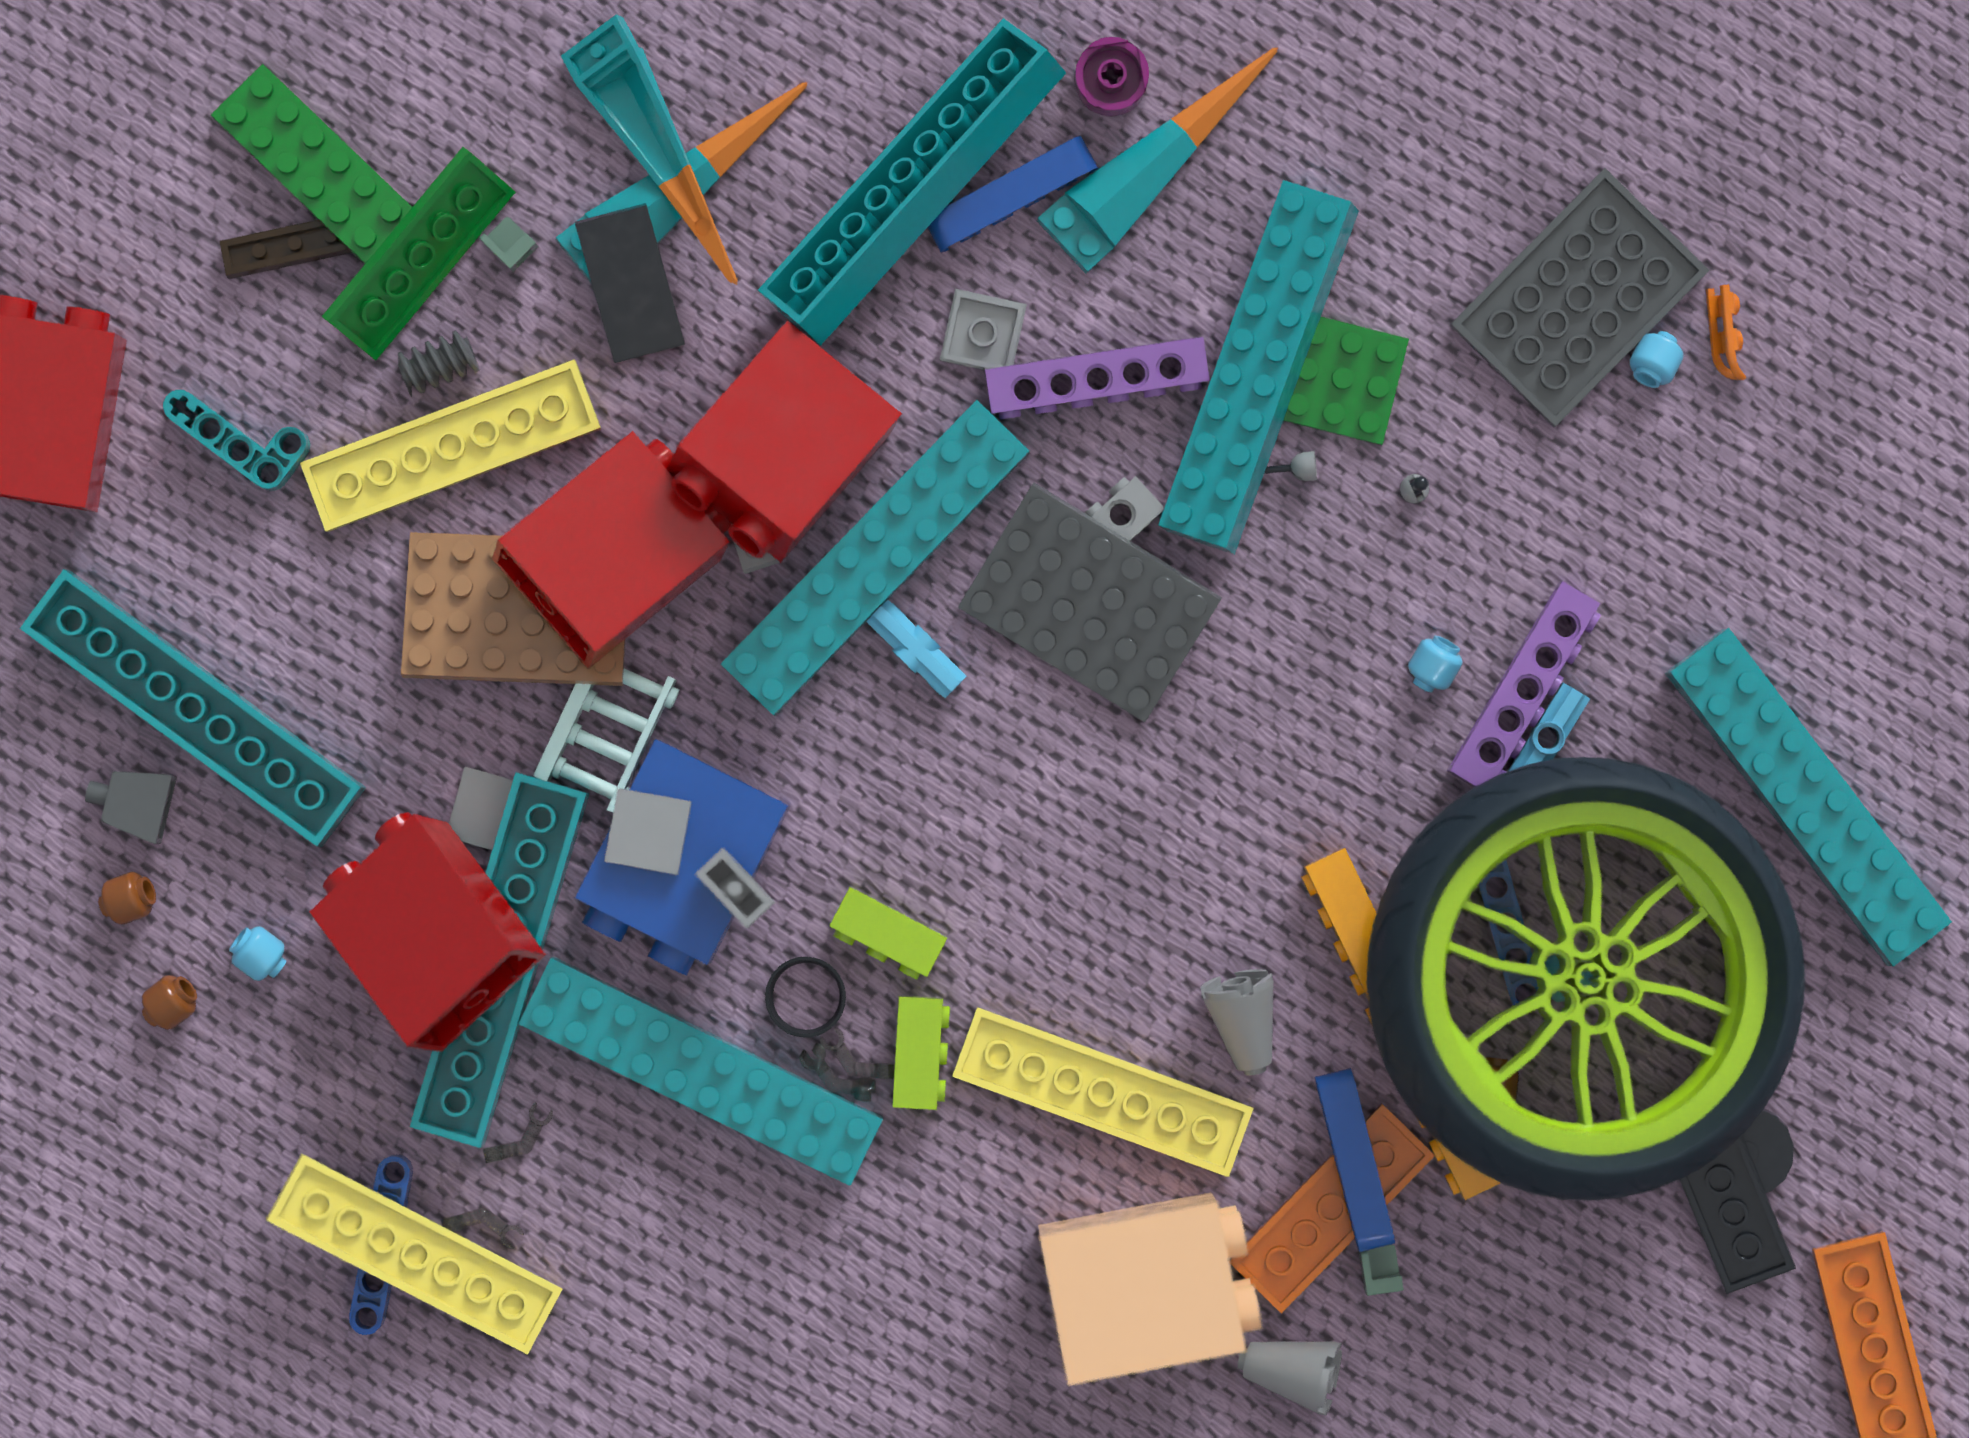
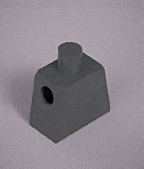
M113 771L109 785L95 781L89 782L85 802L104 806L101 822L150 843L161 844L177 776Z

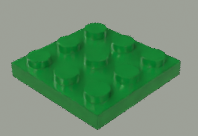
M1321 317L1283 421L1382 446L1409 338Z

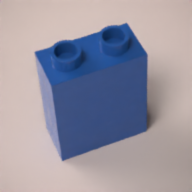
M655 739L630 790L692 802L679 874L605 862L610 834L609 829L575 898L590 906L582 921L584 925L619 942H622L629 926L656 939L648 957L681 974L687 975L695 959L706 965L712 962L735 917L698 878L696 873L722 848H725L754 879L790 806Z

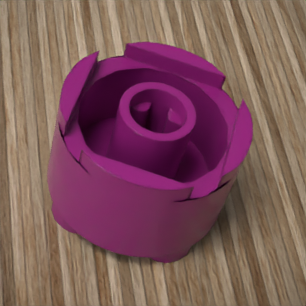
M1105 37L1091 43L1081 54L1075 71V87L1080 100L1089 110L1103 116H1119L1133 110L1143 99L1149 80V67L1144 54L1135 45L1120 37ZM1113 69L1115 75H1121V77L1117 78L1116 84H1110L1107 79L1103 80L1106 77L1107 70Z

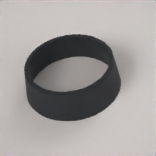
M797 957L784 962L773 972L766 986L765 1003L769 1016L781 1030L796 1037H815L827 1032L838 1022L845 1008L846 991L840 975L830 964L814 957ZM812 963L825 968L832 974L839 988V1005L834 1016L827 1023L815 1029L803 1030L790 1026L781 1019L774 1006L773 991L776 981L785 970L796 964Z

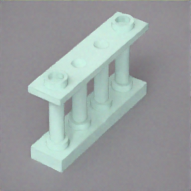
M624 668L623 684L657 699L649 719L598 697V692L592 690L594 687L592 684H575L533 776L549 782L552 777L558 779L561 776L611 799L607 810L614 812L618 788L630 790L628 787L664 707L671 709L680 691V689L674 687L677 680L668 676L664 686ZM593 710L641 732L642 734L633 753L582 730V725L577 723L582 711L589 712ZM567 743L573 746L577 743L625 765L626 769L618 786L566 763L567 759L561 756Z

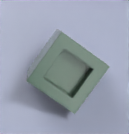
M505 217L488 235L484 233L479 238L512 272L539 247L509 217Z
M1394 1245L1359 1253L1364 1291L1367 1296L1404 1291Z

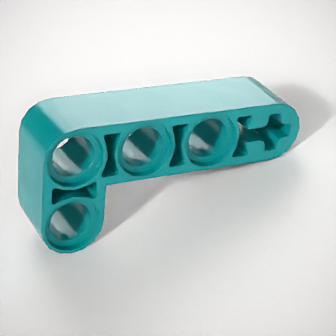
M174 390L163 401L164 413L172 422L257 486L268 491L281 489L310 451L308 436L295 427L280 429L268 445L263 448L196 396L185 390ZM188 399L186 406L198 414L195 420L181 412L176 416L178 409L174 406L178 400L185 402ZM210 420H217L220 425L219 434L213 439H206L203 434L204 425ZM290 435H298L301 440L299 450L296 453L287 454L283 448L285 439ZM239 442H246L249 446L248 457L242 461H235L232 456L233 447ZM268 464H275L279 470L277 479L272 483H265L261 477L263 468Z

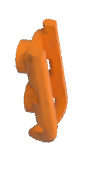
M1729 284L1720 285V295L1716 296L1714 288L1706 289L1713 363L1717 370L1726 378L1745 380L1746 375L1740 369L1736 358V352H1739L1743 347V336L1737 328H1733L1732 318L1733 315H1737L1739 312V297L1730 292ZM1717 317H1722L1724 331L1718 332ZM1726 353L1730 369L1724 365L1720 354Z

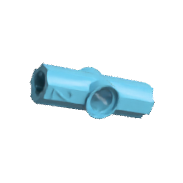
M889 600L883 603L866 621L915 674L918 672L944 698L967 677L939 650L941 647L918 624L915 626Z
M1562 682L1540 720L1532 728L1530 736L1508 771L1524 765L1554 759L1557 752L1564 746L1565 739L1590 698ZM1546 727L1553 728L1557 734V741L1550 748H1543L1538 742L1539 732Z

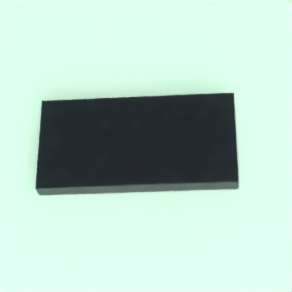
M643 203L576 221V230L614 363L685 345L647 204Z
M1743 1136L1739 1137L1725 1152L1704 1167L1680 1179L1726 1294L1796 1269Z

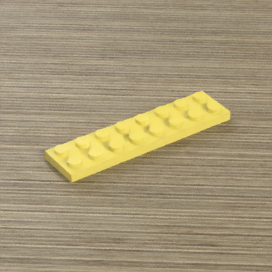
M574 359L303 461L300 465L326 532L595 432L600 430L601 426Z
M979 1007L975 1011L952 1077L1226 1177L1230 1175L1254 1109L1243 1103Z
M302 1153L266 1218L268 1222L527 1355L562 1291L561 1287Z

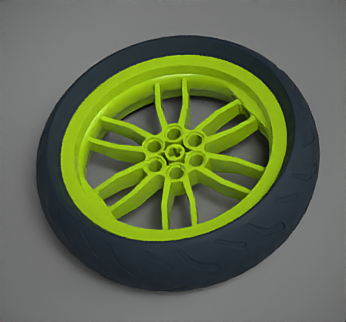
M1560 758L1524 765L1483 782L1448 805L1422 830L1394 869L1379 903L1368 949L1367 992L1375 1040L1385 1068L1398 1093L1413 1115L1445 1148L1480 1173L1525 1192L1564 1200L1593 1201L1616 1199L1649 1192L1686 1177L1725 1152L1747 1131L1757 1116L1764 1110L1779 1086L1794 1050L1804 1006V956L1796 916L1787 891L1775 867L1759 843L1732 814L1694 786L1670 774L1640 764L1610 758ZM1569 834H1579L1585 877L1583 916L1580 923H1573L1559 888L1551 845L1553 837ZM1595 834L1623 839L1648 849L1655 854L1670 874L1638 899L1608 935H1604L1601 931L1602 881L1594 840ZM1534 843L1538 846L1543 891L1558 933L1557 940L1554 943L1549 942L1518 921L1472 903L1469 899L1479 883L1497 865L1519 850ZM1674 886H1678L1683 896L1694 906L1691 909L1693 913L1665 934L1636 947L1628 939L1630 933L1653 904ZM1461 910L1505 928L1533 948L1534 952L1529 965L1497 960L1455 944L1451 940V935ZM1703 919L1706 920L1720 939L1725 965V995L1722 1004L1684 988L1640 980L1635 975L1636 963L1675 943ZM1579 931L1583 932L1588 939V945L1582 952L1578 951L1573 943L1574 936ZM1613 945H1616L1622 954L1621 961L1615 966L1609 962L1607 956L1608 950ZM1451 952L1490 969L1534 977L1537 981L1538 990L1532 996L1495 1015L1466 1039L1451 1020L1445 987L1447 953ZM1551 954L1558 958L1560 964L1558 971L1553 975L1549 974L1545 969V960ZM1581 972H1591L1592 977L1588 979L1591 985L1581 984L1580 980L1584 978ZM1618 982H1622L1627 988V996L1620 1003L1613 996V988ZM1556 991L1562 993L1565 998L1564 1007L1558 1012L1552 1009L1550 1005L1551 996ZM1643 992L1672 996L1717 1013L1720 1016V1021L1710 1046H1706L1668 1029L1640 1009L1638 1005L1643 997ZM1590 1005L1595 1006L1599 1013V1018L1594 1025H1589L1584 1018L1585 1010ZM1537 1009L1544 1018V1021L1521 1051L1498 1071H1493L1488 1062L1477 1051L1480 1049L1478 1045L1508 1022ZM1620 1013L1655 1036L1697 1052L1702 1057L1695 1070L1676 1090L1655 1105L1638 1113L1634 1110L1629 1065L1614 1023L1616 1016ZM1565 1021L1569 1022L1572 1026L1571 1080L1578 1116L1577 1123L1550 1119L1517 1105L1501 1084L1533 1059ZM1591 1034L1600 1035L1613 1068L1621 1111V1118L1618 1120L1593 1123L1587 1079Z

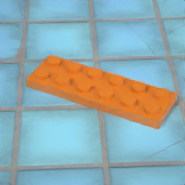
M1381 1103L1365 1120L1386 1205H1388L1435 1155ZM1334 1154L1246 1242L1248 1255L1229 1259V1263L1245 1279L1250 1278L1251 1285H1254V1288L1280 1313L1355 1239Z
M1881 1231L1813 1248L1812 1253L1859 1438H1937L1886 1233Z

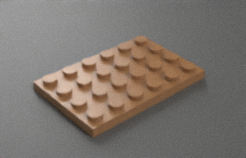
M410 532L401 663L402 678L623 686L625 640L588 669L493 561L492 557L497 541L502 536Z

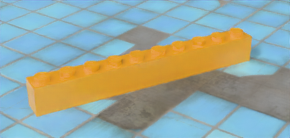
M1342 848L1304 866L1307 874L1302 876L1301 879L1310 897L1317 894L1323 906L1317 912L1325 929L1333 927L1338 941L1334 942L1333 945L1341 962L1343 963L1348 960L1354 971V974L1349 976L1354 990L1358 996L1365 994L1369 1002L1367 962L1376 911L1346 848ZM1369 1008L1365 1009V1012L1372 1025ZM1417 1119V1121H1418L1420 1127H1421L1422 1129L1425 1128V1127L1419 1122V1120ZM1435 1138L1428 1142L1437 1162L1444 1160L1450 1171L1444 1177L1453 1195L1460 1193L1462 1198L1467 1200L1501 1183L1480 1173L1457 1158Z

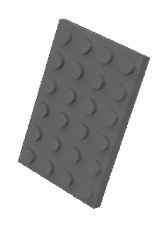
M1604 168L1450 326L1553 427H1556L1640 342L1643 336L1707 274L1709 269Z
M1034 482L958 608L1138 719L1146 722L1222 597Z

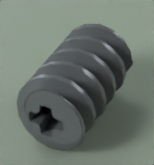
M456 330L452 331L453 343L451 344L443 336H440L438 349H435L427 341L425 342V354H421L415 346L411 347L412 359L410 360L402 352L398 353V366L411 397L412 386L420 393L426 392V381L434 388L439 387V375L450 383L453 382V370L461 377L467 376V365L475 372L480 371L467 336L462 338Z

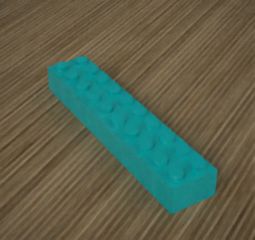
M1003 18L763 283L758 291L783 316L821 346L1066 74L1065 70L1046 48Z
M1282 181L1158 524L1167 532L1235 555L1359 212L1351 201L1289 181Z
M976 400L726 657L721 665L773 716H776L866 623L872 614L904 584L1029 455L1030 450Z
M62 570L20 627L23 632L317 847L324 846L366 789L364 785L72 571Z
M1730 628L1721 630L1665 673L1886 966L1894 967L1952 923L1951 919Z
M515 772L485 873L543 950L590 793ZM539 962L442 1052L432 1051L409 1127L478 1148L485 1145L520 1029L519 1022L526 1009Z
M556 957L550 958L519 1022V1025L849 1186H851L884 1118Z

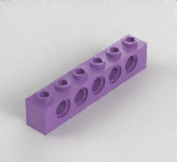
M1203 337L984 369L990 413H998L999 419L1020 417V409L1035 407L1036 414L1057 411L1056 404L1071 402L1072 409L1093 406V398L1106 396L1108 403L1130 400L1129 393L1143 391L1144 398L1166 394L1165 387L1178 385L1180 386V392L1202 389L1201 382L1210 381ZM1167 357H1173L1179 363V372L1173 378H1165L1160 373V363ZM1136 362L1143 369V377L1138 383L1130 384L1124 379L1123 371L1129 363ZM1094 368L1103 369L1107 375V382L1101 389H1092L1087 383V375ZM1060 373L1066 374L1071 380L1069 391L1063 395L1055 394L1050 385L1052 378ZM1029 379L1033 382L1035 392L1030 399L1020 400L1016 397L1014 387L1019 380Z
M1563 581L1558 583L1447 772L1473 787L1506 772L1503 770V767L1508 758L1516 759L1526 742L1521 737L1527 726L1529 725L1534 728L1545 710L1540 705L1547 694L1553 696L1559 688L1563 677L1558 674L1564 664L1567 662L1571 665L1578 656L1582 646L1577 642L1583 632L1591 633L1601 616V614L1596 612L1600 605L1599 602ZM1560 616L1569 618L1573 624L1572 633L1568 637H1562L1555 631V621ZM1540 648H1548L1553 652L1554 663L1550 668H1542L1537 664L1536 653ZM1522 679H1528L1535 685L1536 692L1530 700L1522 699L1517 693L1518 683ZM1505 710L1511 711L1517 718V725L1510 732L1504 731L1498 724L1499 715ZM1485 742L1495 744L1498 749V757L1493 763H1486L1480 757L1479 750Z

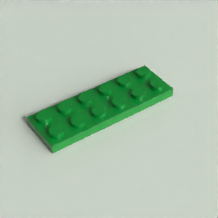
M261 64L211 114L212 118L364 264H366L412 208L407 201L264 64Z
M462 147L322 317L376 361L516 192L469 150Z

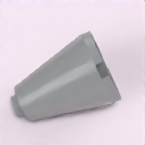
M1251 969L1235 972L1236 978L1228 979L1221 983L1220 976L1205 982L1200 987L1202 999L1236 1069L1244 1071L1245 1075H1257L1265 1072L1266 1066L1272 1063L1274 986L1272 974L1268 975V971L1263 969Z
M1335 1341L1250 1342L1246 1352H1241L1239 1355L1238 1369L1243 1370V1378L1317 1414L1326 1416L1333 1401L1326 1399L1327 1393L1331 1394L1333 1387L1336 1389L1342 1360V1350L1339 1349L1342 1343Z

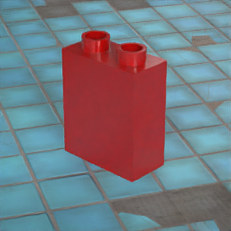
M0 295V497L98 513L127 340L116 333L108 332L110 314L67 306L64 324L35 320L38 302Z
M787 320L678 444L667 467V470L675 476L671 481V487L677 496L690 507L698 511H705L710 505L732 523L728 529L731 538L746 553L756 558H763L768 552L781 563L887 440L902 413Z
M633 431L500 537L492 557L493 561L588 669L720 562L730 543L724 535L731 526L729 520L710 505L705 511H698L690 507L672 489L671 481L675 476L667 470V467L674 455L673 452L658 439H654L645 445Z
M405 812L392 817L379 828L375 834V841L379 846L361 863L358 861L346 863L327 877L323 884V889L327 895L309 912L405 1045L412 1048L442 1052L543 959L546 954L449 823Z

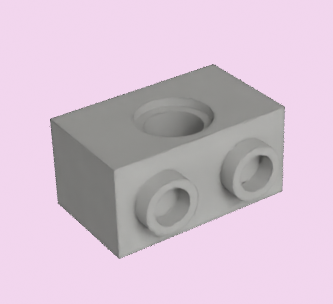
M1136 476L1130 482L1124 477L1108 491L1113 496L1108 502L1101 506L1097 501L1085 514L1131 541L1163 512L1164 506ZM1118 505L1128 508L1131 514L1130 521L1121 526L1114 524L1110 519L1111 509Z
M722 848L696 873L698 878L746 929L776 903L725 848Z

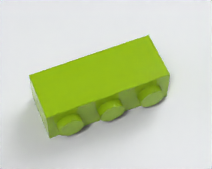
M849 887L829 925L835 929L833 934L835 938L851 946L855 940L868 946L865 953L883 963L886 962L888 957L901 964L898 970L918 980L920 974L928 977L948 938L852 887Z
M899 996L893 1090L894 1108L937 1110V1102H945L946 1080H939V1065H947L948 1043H941V1029L949 1028L950 1006H943V998Z

